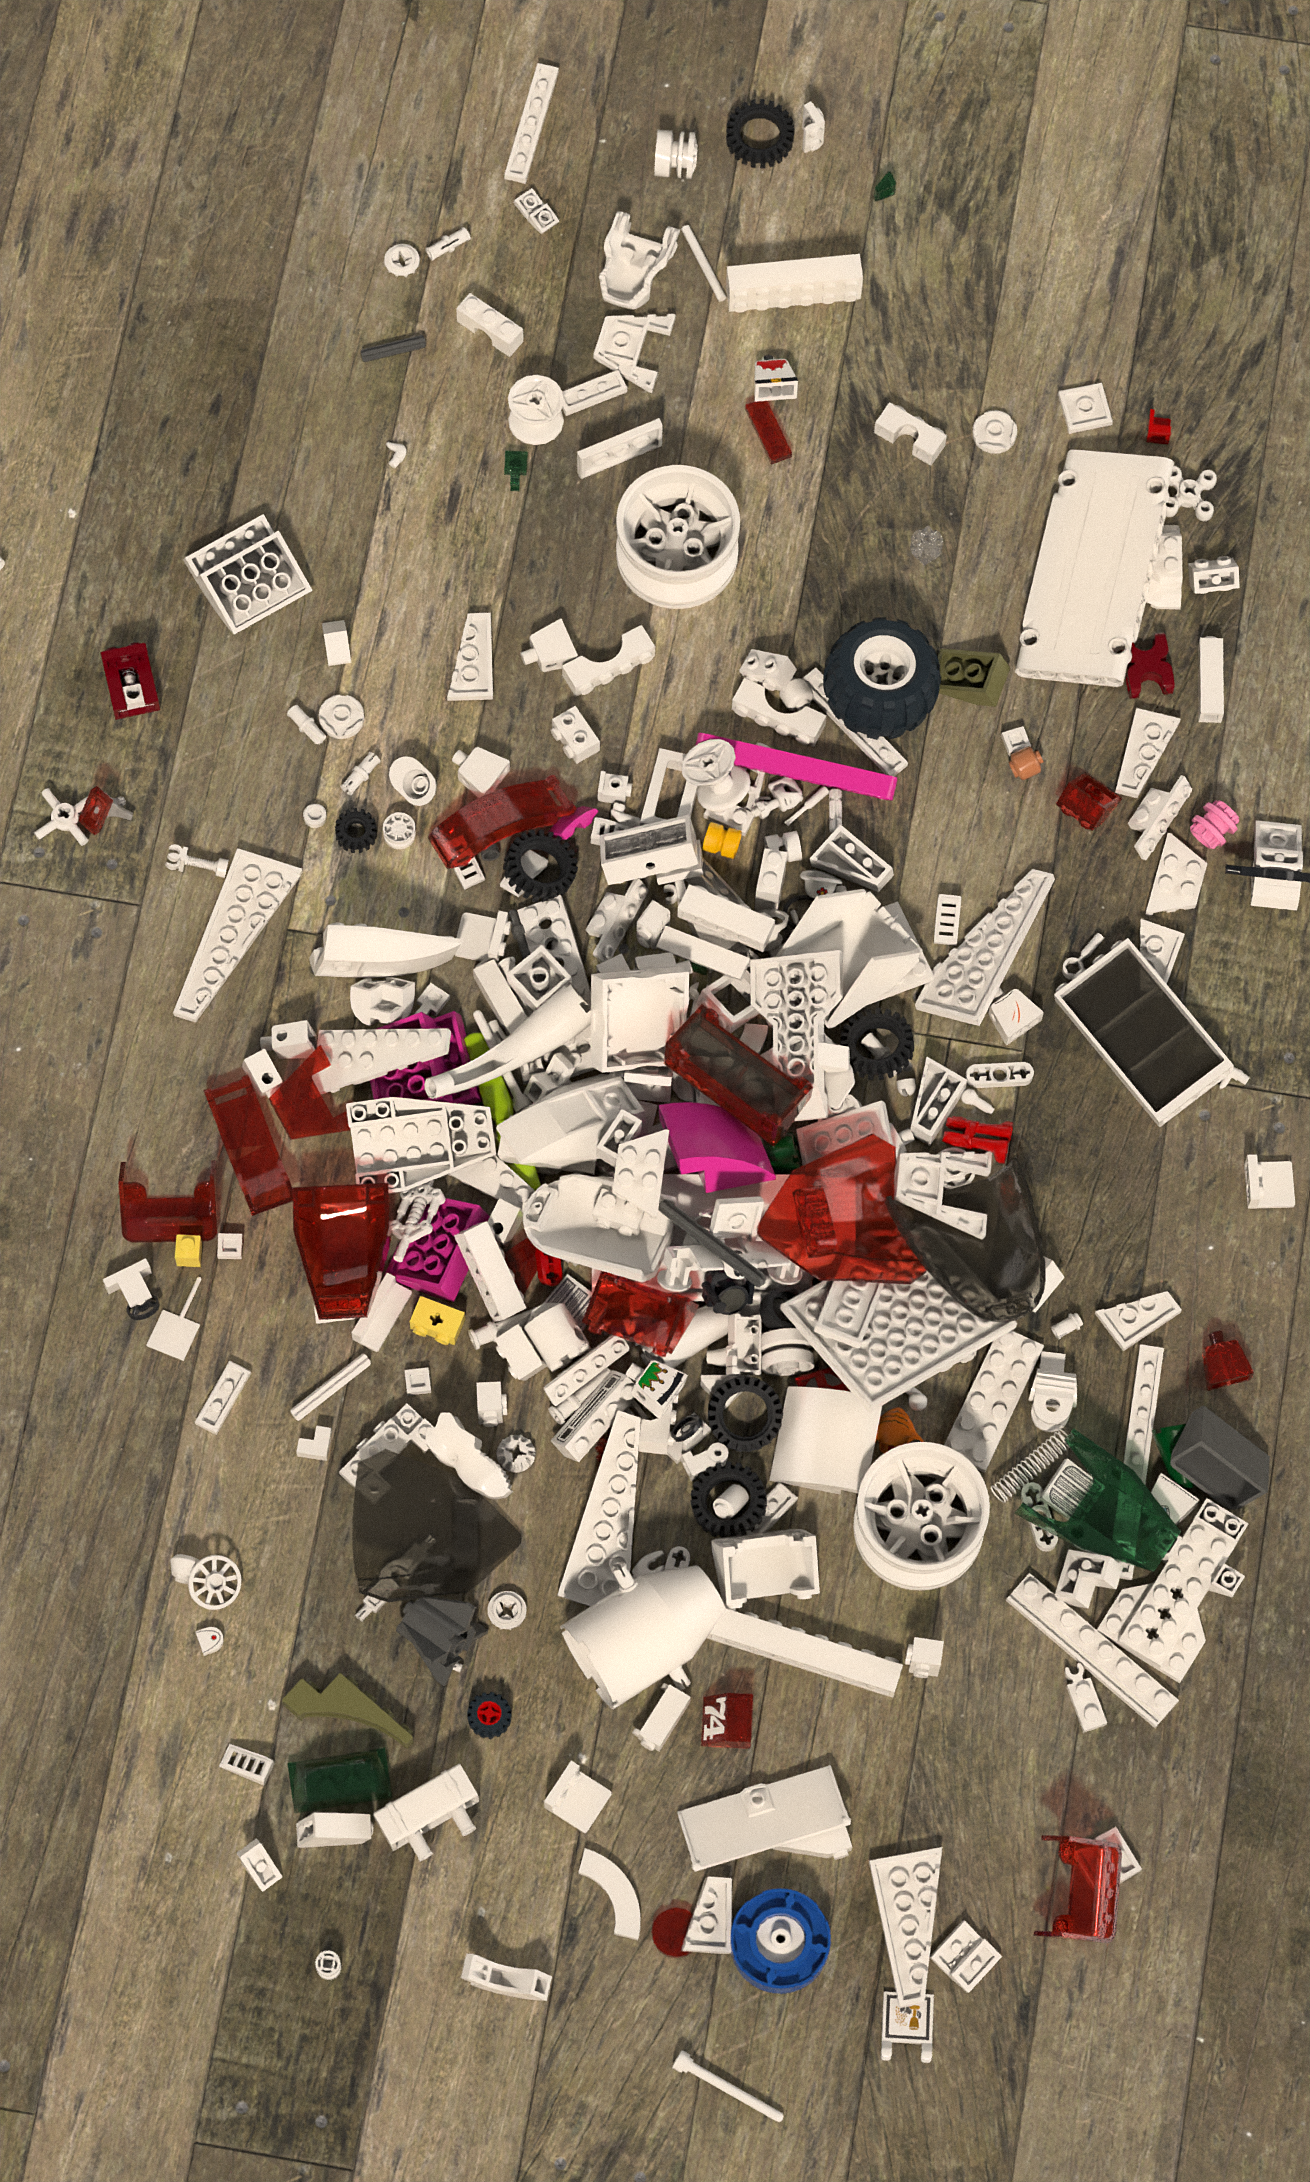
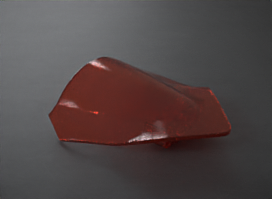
M875 1134L867 1135L793 1170L757 1225V1234L763 1241L820 1281H857L911 1285L927 1271L922 1260L909 1246L898 1219L894 1199L896 1147Z

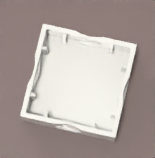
M678 966L591 974V1067L601 1072L631 1070L641 1066L659 1067L688 1064L686 1016L689 1005V971Z

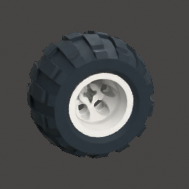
M875 617L871 622L866 623L863 620L852 626L832 646L830 655L825 663L823 676L824 693L826 698H829L828 704L831 711L838 720L841 718L844 721L847 729L855 734L857 732L866 734L867 738L878 740L881 736L893 739L902 736L906 730L911 732L918 727L934 708L941 683L940 664L935 649L929 645L928 639L919 629L913 630L907 622L899 619L897 621L886 620V617ZM866 671H870L872 674L867 675ZM893 677H899L900 679L895 680Z

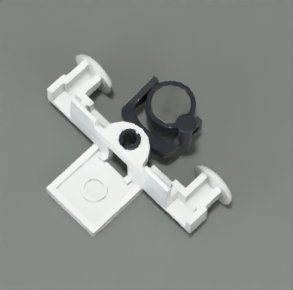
M761 1196L716 1199L709 1229L710 1233L723 1243L725 1242L724 1238H738V1242L745 1254L737 1250L735 1252L755 1268H758L760 1262H765L768 1267V1274L775 1282L792 1285L801 1281L803 1274L800 1270V1264H803L806 1249L800 1239L755 1241L764 1205ZM705 1246L666 1247L663 1261L667 1269L660 1271L657 1275V1281L664 1289L671 1292L686 1291L692 1285L689 1272L700 1269V1271H710L707 1281L701 1284L703 1288L702 1298L708 1307H713L714 1313H721L723 1315L736 1314L746 1304L753 1303L755 1285L747 1279L743 1285L740 1279L745 1277Z

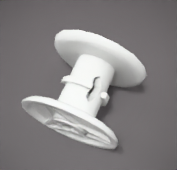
M541 375L526 376L518 380L510 389L508 396L509 408L511 410L508 418L510 430L517 439L527 444L540 445L554 440L561 432L564 423L561 411L564 403L563 391L555 381Z
M709 739L697 744L684 757L681 767L683 777L689 783L698 786V802L703 808L711 811H723L734 807L746 796L751 784L747 771L743 767L734 765L736 758L734 748L729 742L721 739Z

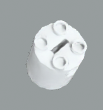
M544 1303L531 1312L528 1323L524 1326L528 1337L548 1369L552 1372L569 1366L573 1363L572 1358L577 1355L582 1356L591 1350L588 1340L565 1303Z

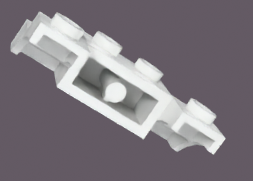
M406 1404L387 1423L382 1421L373 1430L376 1434L370 1440L365 1438L356 1447L359 1451L339 1471V1474L369 1501L375 1504L391 1488V1485L379 1474L411 1441L426 1453L429 1449L425 1443L426 1428L433 1426L425 1418L423 1419L410 1405Z

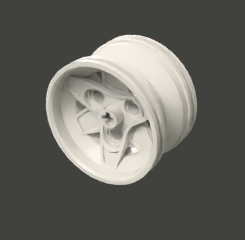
M669 465L643 474L625 491L617 510L616 560L620 574L627 586L643 600L653 605L670 609H685L699 606L720 594L732 579L738 561L740 514L736 500L728 487L716 476L705 470L687 465ZM678 504L671 513L660 509L663 506ZM700 511L705 513L713 522L699 521ZM684 515V516H687V517H689V518L684 520V519L679 518V517ZM641 524L647 533L641 539H635L636 531ZM658 540L660 543L653 544L651 541ZM719 546L718 552L712 559L707 552V548ZM690 550H696V551H698V553H697V554H691V553H689V551H690ZM656 562V566H653L649 563Z
M913 1442L897 1446L884 1453L870 1466L859 1488L853 1529L855 1542L861 1557L876 1575L900 1588L931 1590L955 1581L971 1567L983 1542L990 1511L989 1495L985 1482L976 1467L966 1457L956 1450L941 1444ZM915 1476H928L937 1480L924 1487ZM892 1485L895 1499L877 1503L883 1492ZM934 1493L939 1494L942 1500L940 1502H933L929 1496ZM956 1494L963 1503L965 1513L951 1507ZM900 1509L903 1512V1516L896 1518L891 1515L890 1511ZM877 1528L890 1531L886 1543L882 1540ZM933 1534L936 1536L937 1541L933 1543L927 1542L924 1536ZM946 1538H962L956 1547L948 1553ZM917 1550L922 1561L908 1559V1557Z

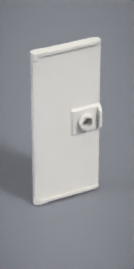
M831 1765L774 1783L757 1784L745 1788L740 1793L677 1811L691 1856L692 1869L695 1872L851 1825V1819L845 1810Z

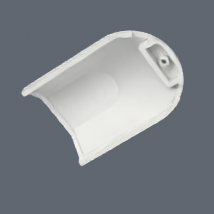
M577 1174L559 1177L560 1180L548 1185L546 1183L541 1185L527 1201L523 1212V1224L529 1240L537 1249L556 1258L642 1283L656 1276L664 1259L666 1247L670 1246L674 1235L675 1223L659 1212V1210L657 1220L652 1219L645 1212L639 1227L640 1232L638 1236H625L619 1233L617 1229L611 1227L604 1229L597 1226L596 1222L593 1221L592 1212L601 1189L612 1191L613 1182L591 1176ZM660 1194L659 1203L667 1199L678 1207L675 1197Z

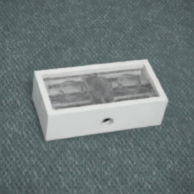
M689 815L599 835L601 865L608 885L698 865L696 834Z

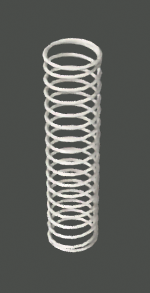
M1058 1429V1432H1054V1436H1050V1440L1046 1439L1045 1443L1037 1447V1450H1033V1454L1030 1453L1029 1457L1024 1458L1025 1461L1022 1460L1020 1464H1016V1468H1012V1471H1008V1475H1004L1003 1478L999 1479V1482H995V1486L991 1485L992 1492L1001 1502L1006 1503L1008 1498L997 1487V1483L1001 1485L1009 1497H1012L1011 1492L1001 1483V1480H1004L1008 1488L1016 1494V1490L1006 1481L1005 1476L1009 1477L1012 1484L1018 1490H1021L1018 1483L1021 1486H1025L1013 1469L1018 1471L1026 1483H1029L1028 1478L1018 1469V1465L1033 1480V1476L1022 1465V1462L1026 1463L1028 1469L1035 1476H1037L1035 1469L1042 1473L1041 1468L1030 1458V1455H1033L1038 1464L1043 1469H1046L1045 1464L1035 1455V1451L1038 1452L1041 1459L1047 1465H1050V1462L1039 1452V1448L1043 1450L1052 1462H1054L1052 1455L1058 1458V1454L1054 1449L1060 1455H1063V1452L1051 1440V1437L1055 1438L1058 1445L1064 1451H1067L1065 1445L1069 1448L1073 1446L1072 1440L1063 1430ZM1060 1431L1063 1432V1433L1067 1436V1438L1070 1440L1071 1444L1068 1442V1440H1067L1063 1435H1061ZM1055 1434H1058L1064 1444L1058 1438H1056ZM1047 1441L1051 1442L1054 1449L1047 1444ZM1043 1444L1047 1446L1051 1454L1043 1448ZM1026 1458L1030 1460L1035 1469L1027 1463ZM1009 1473H1012L1018 1483L1010 1477ZM993 1488L999 1492L1004 1501L997 1496Z

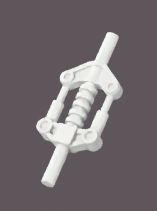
M434 1180L400 1193L402 1201L397 1210V1218L389 1223L390 1231L400 1240L394 1255V1260L397 1262L403 1261L409 1243L433 1231L431 1225L432 1218L436 1215L439 1205L446 1201L441 1189L432 1187ZM413 1204L406 1225H402L400 1223L402 1217L406 1214L409 1205ZM430 1204L427 1219L420 1222L426 1205Z

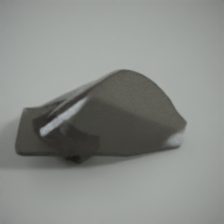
M384 1449L357 1463L353 1503L352 1549L359 1593L385 1602L469 1593L520 1546L522 1537L519 1531L480 1493L468 1487L461 1478L388 1449Z

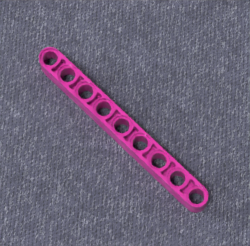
M698 733L695 746L709 739H721L729 742L734 748L735 766L879 799L893 801L898 780L894 776L706 733Z

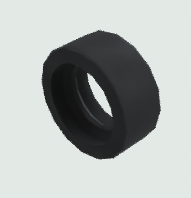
M778 1286L767 1293L761 1300L759 1308L760 1316L765 1326L770 1330L796 1328L792 1322L788 1323L777 1317L773 1309V1300L780 1297L788 1301L800 1294V1292L789 1286Z

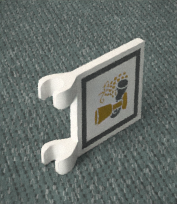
M884 1991L881 2060L891 2059L893 2042L922 2044L921 2062H931L934 1994H925L924 2004L899 2008L896 1992Z

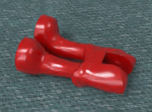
M961 1116L947 1117L946 1127L951 1130L962 1131V1134L950 1131L944 1132L942 1142L970 1150L973 1148L987 1150L994 1154L997 1163L1005 1164L1008 1144L1010 1143L1013 1131V1122L1005 1121L1001 1124H987L968 1120ZM979 1133L997 1137L1000 1140L975 1137V1134Z

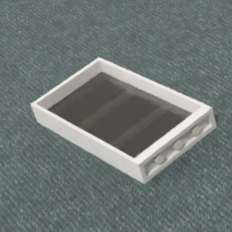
M1127 938L1124 941L1119 940L1111 947V951L1105 956L1101 954L1092 962L1093 965L1087 970L1083 968L1074 975L1075 979L1067 984L1065 982L1055 990L1054 997L1057 1004L1160 1128L1232 1073L1234 1065Z

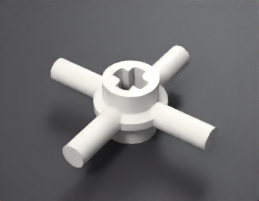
M45 789L41 794L53 808V811L51 813V821L34 832L36 838L40 840L57 828L62 831H70L81 846L85 845L89 840L77 826V823L79 821V813L96 802L93 795L90 794L72 806L68 803L60 804L50 789Z

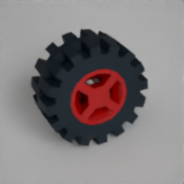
M484 1692L480 1696L477 1695L469 1704L467 1712L469 1726L481 1738L489 1737V1739H493L495 1736L497 1738L500 1737L511 1724L512 1715L508 1701L502 1698V1695H496L494 1692L489 1694Z

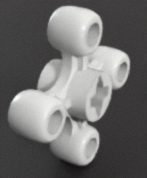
M1174 466L1169 486H1174L1177 494L1174 497H1169L1166 503V517L1175 516L1180 506L1186 508L1193 507L1196 517L1200 521L1210 520L1214 512L1213 505L1208 501H1203L1200 493L1203 490H1210L1215 486L1217 481L1215 472L1204 470L1197 481L1191 479L1184 480L1180 468Z

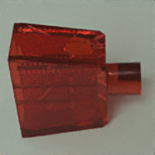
M1222 1331L1210 1333L1208 1336L1211 1346L1205 1347L1202 1353L1207 1391L1251 1380L1254 1372L1237 1340L1225 1342Z

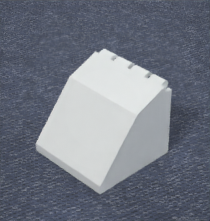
M864 889L816 896L776 956L782 957L840 950L843 953V998L824 1018V1024L827 1028L837 1026L893 988L920 961L918 957L922 952V948L913 938L907 944L905 943L910 935L898 922L894 923L895 918L884 906L877 912L876 909L881 903L871 892L866 893ZM799 977L798 981H795L796 984L801 981V977Z

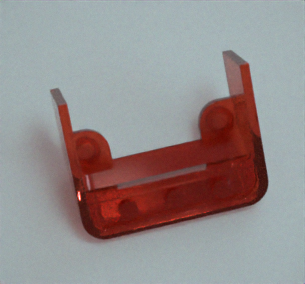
M211 1160L210 1181L199 1182L194 1188V1197L147 1198L146 1188L141 1183L127 1182L126 1162H121L118 1180L122 1235L127 1241L176 1242V1235L201 1236L202 1241H210L216 1237L218 1229L216 1160Z
M1042 1835L1041 1840L1059 1843L1060 1860L1064 1864L1072 1865L1068 1915L1060 1914L1054 1919L1052 1931H1034V1936L1094 1943L1112 1942L1116 1936L1122 1863L1121 1848L1116 1843L1074 1836Z

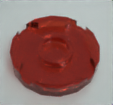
M675 1907L663 1911L657 1916L653 1922L651 1934L653 1943L659 1952L671 1958L686 1957L692 1953L681 1951L693 1913L686 1909Z

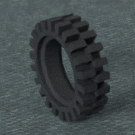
M753 99L750 101L749 106L747 102L742 103V109L737 106L727 121L726 144L729 147V152L731 155L735 153L734 158L737 161L742 158V164L745 166L748 161L751 162L752 168L756 167V163H760V169L765 168V163H768L769 167L774 166L775 160L778 164L781 163L783 157L786 158L789 155V151L792 150L794 143V124L792 117H789V112L786 109L782 112L780 104L774 107V101L771 100L766 105L765 99H760V104H756V100ZM753 119H767L778 127L781 135L773 146L765 149H756L748 146L742 140L740 130L743 125Z
M540 829L537 834L535 830H530L528 834L526 832L522 833L520 837L513 841L504 857L503 870H506L505 878H511L508 882L510 887L515 884L517 885L515 889L517 894L521 890L525 891L523 895L525 899H528L529 895H533L532 901L537 902L541 897L542 902H545L549 898H555L559 895L563 896L576 877L575 874L578 871L576 864L578 861L577 858H573L574 850L567 851L570 844L567 841L563 845L560 844L562 837L559 835L556 840L552 839L553 832L549 831L546 836H544V830ZM535 849L549 853L559 865V878L547 883L532 879L523 870L521 864L522 855L529 850Z
M870 1008L866 1009V1016L859 1012L856 1014L857 1020L851 1017L849 1025L845 1024L843 1027L844 1032H841L840 1045L849 1047L850 1065L853 1068L854 1074L858 1072L861 1078L868 1074L869 1080H874V1075H878L879 1080H884L883 1074L887 1073L888 1077L892 1078L894 1077V1070L900 1074L902 1066L907 1068L909 1065L908 1059L912 1060L914 1040L911 1026L907 1024V1020L904 1017L900 1019V1014L896 1011L892 1016L891 1009L887 1008L884 1014H882L881 1008H876V1014H872ZM871 1029H886L897 1036L899 1040L898 1047L890 1056L884 1059L874 1060L865 1058L856 1049L860 1036Z
M744 1376L727 1380L716 1389L708 1405V1421L713 1434L726 1447L739 1452H752L753 1450L762 1449L763 1446L771 1443L770 1441L777 1436L782 1425V1404L777 1393L766 1382L755 1377ZM739 1392L755 1393L764 1400L767 1406L768 1416L765 1426L751 1436H739L732 1433L723 1421L725 1403L731 1396Z
M726 1462V1466H721V1463L715 1464V1469H712L711 1466L706 1469L707 1473L705 1475L701 1473L698 1476L699 1481L694 1482V1490H691V1507L698 1525H701L706 1533L709 1531L711 1536L715 1538L717 1535H720L721 1538L733 1537L739 1534L747 1535L746 1531L748 1530L753 1532L756 1529L755 1525L761 1524V1517L765 1516V1506H767L765 1489L756 1472L752 1473L751 1468L748 1466L743 1468L742 1464L737 1462L735 1466L731 1462ZM735 1481L741 1483L751 1494L749 1508L737 1519L721 1520L713 1516L707 1508V1498L710 1491L722 1482Z

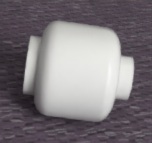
M793 677L788 683L785 692L780 691L779 693L788 710L793 712L800 711L805 706L810 707V702L813 699L812 691L801 678Z

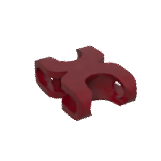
M1164 632L1154 634L1153 647L1147 651L1139 650L1132 642V659L1127 664L1128 671L1125 680L1130 699L1140 697L1141 684L1147 680L1158 683L1162 694H1173L1175 687L1172 666L1166 662L1169 648Z

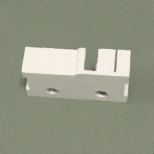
M740 1314L728 1315L726 1375H738L740 1373L749 1376L761 1375L760 1315L741 1317Z

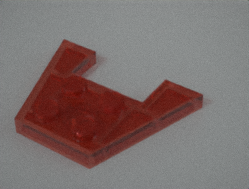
M321 1045L268 1098L290 1140L351 1131L348 1124L347 1111L333 1118L311 1077L331 1066Z

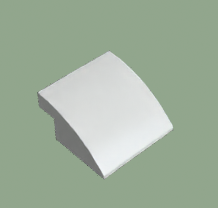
M264 514L183 559L200 589L233 635L313 591L280 532H273Z
M788 1387L783 1408L782 1425L779 1429L769 1481L840 1495L841 1490L859 1493L861 1482L871 1466L882 1406L869 1413L850 1391L813 1387Z

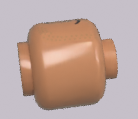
M1030 746L1012 753L1010 756L1011 760L1008 761L1015 778L1019 777L1021 780H1026L1041 772L1040 764L1044 762L1039 751H1033Z

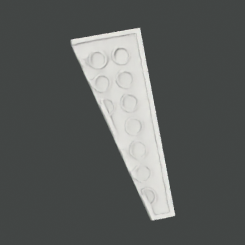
M617 1411L557 1594L559 1597L591 1607L620 1588V1584L611 1571L614 1565L619 1569L617 1563L625 1562L630 1572L640 1417L622 1411Z

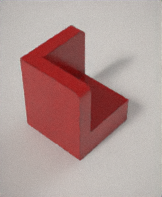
M1150 409L1146 442L1168 445L1171 435V420L1154 417L1155 409Z

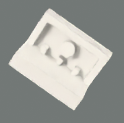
M674 1065L659 1067L641 1066L625 1070L624 1082L638 1100L670 1103Z

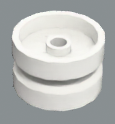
M783 1328L763 1333L761 1335V1352L765 1353V1355L761 1357L762 1372L773 1376H790L812 1370L814 1368L813 1353L809 1351L812 1345L797 1328Z

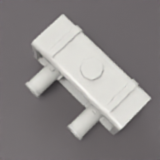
M459 1763L449 1770H444L440 1775L397 1800L387 1803L385 1807L374 1812L373 1815L393 1851L410 1843L418 1860L423 1861L430 1857L433 1852L428 1847L422 1834L450 1818H453L462 1836L470 1834L476 1827L473 1825L466 1809L478 1803L479 1798Z

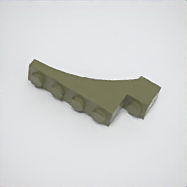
M339 1673L321 1694H319L320 1689L312 1681L307 1683L304 1679H301L282 1699L283 1706L300 1721L309 1717L347 1719L381 1731L406 1749L414 1742L411 1735L413 1733L412 1730L404 1723L399 1725L393 1720L394 1714L386 1707L381 1709L376 1705L375 1702L377 1700L368 1691L363 1693L357 1688L359 1684L350 1675L345 1677Z

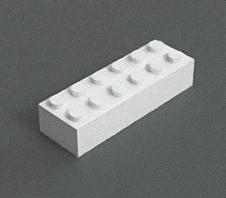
M860 254L727 266L726 294L729 312H744L752 309L766 310L773 307L788 308L794 305L809 306L815 303L831 304L836 301L853 302L861 299L863 274Z

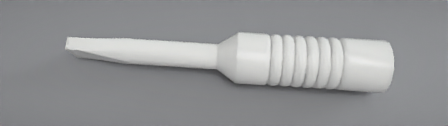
M825 786L821 787L805 801L804 806L785 821V824L789 826L804 811L814 807L829 794V790Z

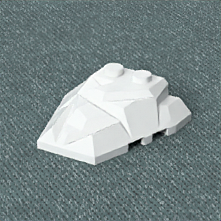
M1164 525L1146 603H1150L1151 607L1156 609H1180L1183 578L1182 536L1179 525Z

